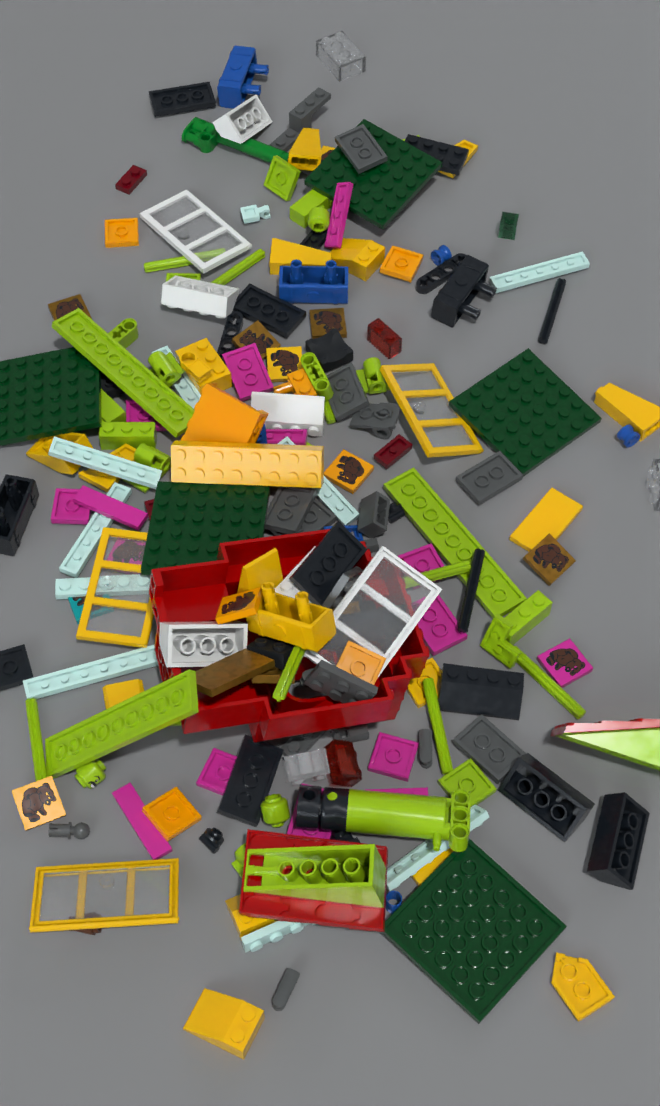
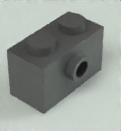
M376 491L361 499L358 522L359 532L372 539L387 531L390 507L389 498Z

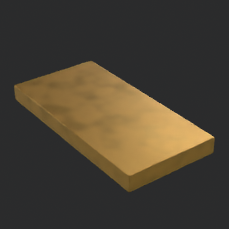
M245 648L197 670V691L214 697L274 668L275 660Z

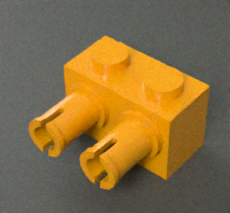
M304 368L287 374L288 380L286 383L273 387L274 393L287 394L291 392L295 395L317 396Z

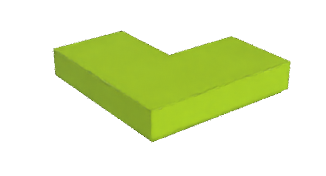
M496 614L480 646L511 669L515 666L521 654L520 650L506 640L514 625L500 614Z

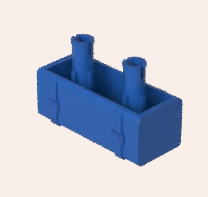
M233 46L217 86L220 107L234 109L245 102L247 94L260 96L261 85L251 84L255 74L268 75L269 65L257 64L255 48Z
M297 259L293 260L290 266H280L279 298L290 304H348V266H337L334 260H328L326 266H302V262Z

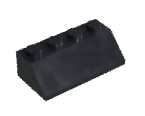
M443 663L439 694L440 711L479 716L482 714L487 717L519 720L524 673Z
M529 753L517 759L498 789L499 792L564 842L582 824L595 805L590 799Z
M625 792L604 795L587 872L600 882L633 890L650 813Z

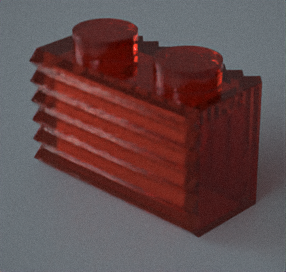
M380 318L368 324L367 341L372 343L385 357L391 359L402 351V338Z
M334 739L323 747L324 758H326L325 762H327L326 765L328 766L327 769L329 770L328 773H330L329 777H331L332 785L353 787L362 780V772L359 769L357 753L352 742Z

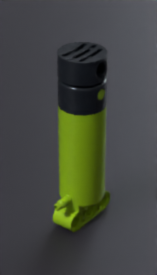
M300 785L296 828L318 830L320 821V828L328 831L433 840L434 851L440 850L441 840H447L451 850L462 852L467 849L469 841L471 796L464 789L454 790L451 798L333 787H325L322 795L321 786Z

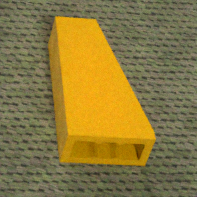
M302 129L289 151L288 163L299 170L314 171L321 163L319 129Z
M272 238L269 262L270 274L279 275L280 266H290L291 262L296 259L302 262V266H326V262L332 260V253Z
M611 383L601 386L596 390L594 403L622 427L630 424L634 428L633 431L640 434V442L660 428L659 406Z

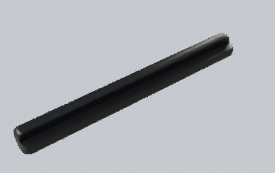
M557 279L539 335V343H548L566 285L565 279Z
M477 548L474 551L458 622V632H468L485 551L483 549Z

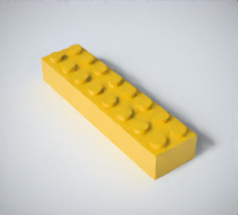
M175 440L171 444V482L321 488L324 482V446Z

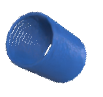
M395 890L388 892L386 895V910L393 914L402 905V895ZM391 899H395L399 901V903L397 905H392L388 901Z

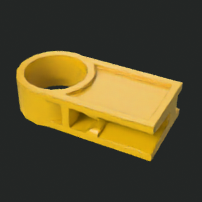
M185 351L180 355L181 368L199 384L213 375L210 372L212 369L194 352ZM187 358L194 359L192 363L183 362Z

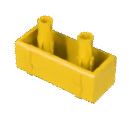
M264 582L261 585L263 596L257 614L246 617L250 632L318 652L335 636L336 626L332 609L309 603V594L305 591L298 592L297 595L295 594V598L276 593L273 582Z

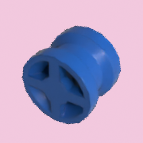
M441 245L438 250L431 252V259L437 266L452 257L450 250L445 245Z
M630 424L621 428L617 434V438L623 440L627 448L635 445L640 439V434L634 432V428Z

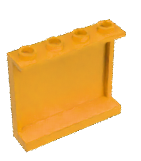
M206 383L201 390L202 395L194 407V414L187 423L188 428L180 441L256 443L269 413L264 410H256L217 387V383Z

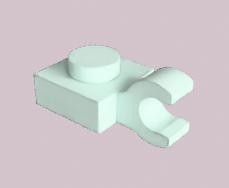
M257 205L240 208L244 224L260 221V217L263 219L271 218L269 205L257 208Z

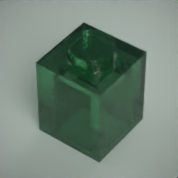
M502 212L498 238L515 240L519 214Z

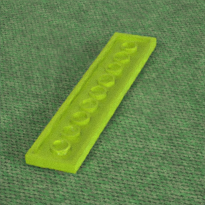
M80 308L52 322V328L175 438L186 432L188 428L187 423L192 418L194 409Z
M414 467L383 484V489L397 504L401 503L405 515L425 539L432 543L436 552L447 565L468 560L470 565H472L475 549L478 548L485 551L475 598L492 618L496 614H500L503 617L527 599ZM470 571L457 575L466 587Z
M189 669L46 738V776L57 778L198 713L196 671Z

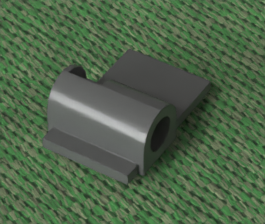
M370 403V405L353 414L350 427L372 428L376 437L388 439L391 436L392 430L396 427L401 408L397 403Z

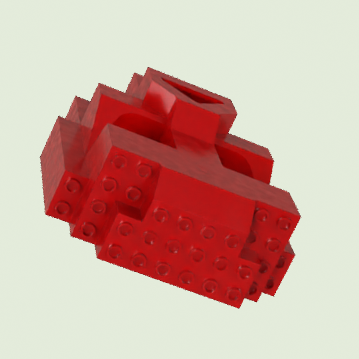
M330 529L224 542L219 544L216 561L151 569L149 596L157 625L154 650L162 682L189 669L197 671L204 667H166L159 644L160 622L216 621L215 618L222 598L237 594L243 566L276 548L284 580L312 548L318 545ZM361 541L360 543L367 549L365 541ZM367 549L354 567L358 566L363 570L373 559L370 549ZM383 558L365 584L394 605H405L406 614L412 617L415 611L413 612L411 607V597L407 595L405 590V580L401 578L400 570ZM361 590L358 591L363 601H372L376 609L382 607ZM245 617V618H242V619L235 620V621H240V622H243V623H247L246 617ZM418 624L414 627L394 655L395 657L390 660L377 678L374 686L378 687V690L372 699L342 703L331 699L329 696L300 699L288 692L285 700L277 702L273 698V693L278 683H252L249 679L214 697L197 691L199 712L181 720L183 734L249 724L253 742H260L393 720L400 710V705L404 700V694L408 689L410 679L421 676L426 661L429 658V648L424 644L423 631L421 628L419 629ZM248 630L247 645L260 636ZM370 642L381 651L380 642ZM321 648L316 653L327 661L332 660L337 665L342 650L339 648L328 650ZM303 656L296 672L295 680H300L302 673L315 668L316 664Z

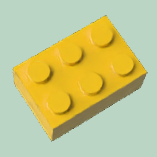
M207 338L175 351V356L179 363V357L183 352L192 351L212 369L210 372L213 375L200 384L186 372L200 394L206 383H217V387L223 391L232 387L231 372ZM191 358L183 360L184 363H192L194 361Z

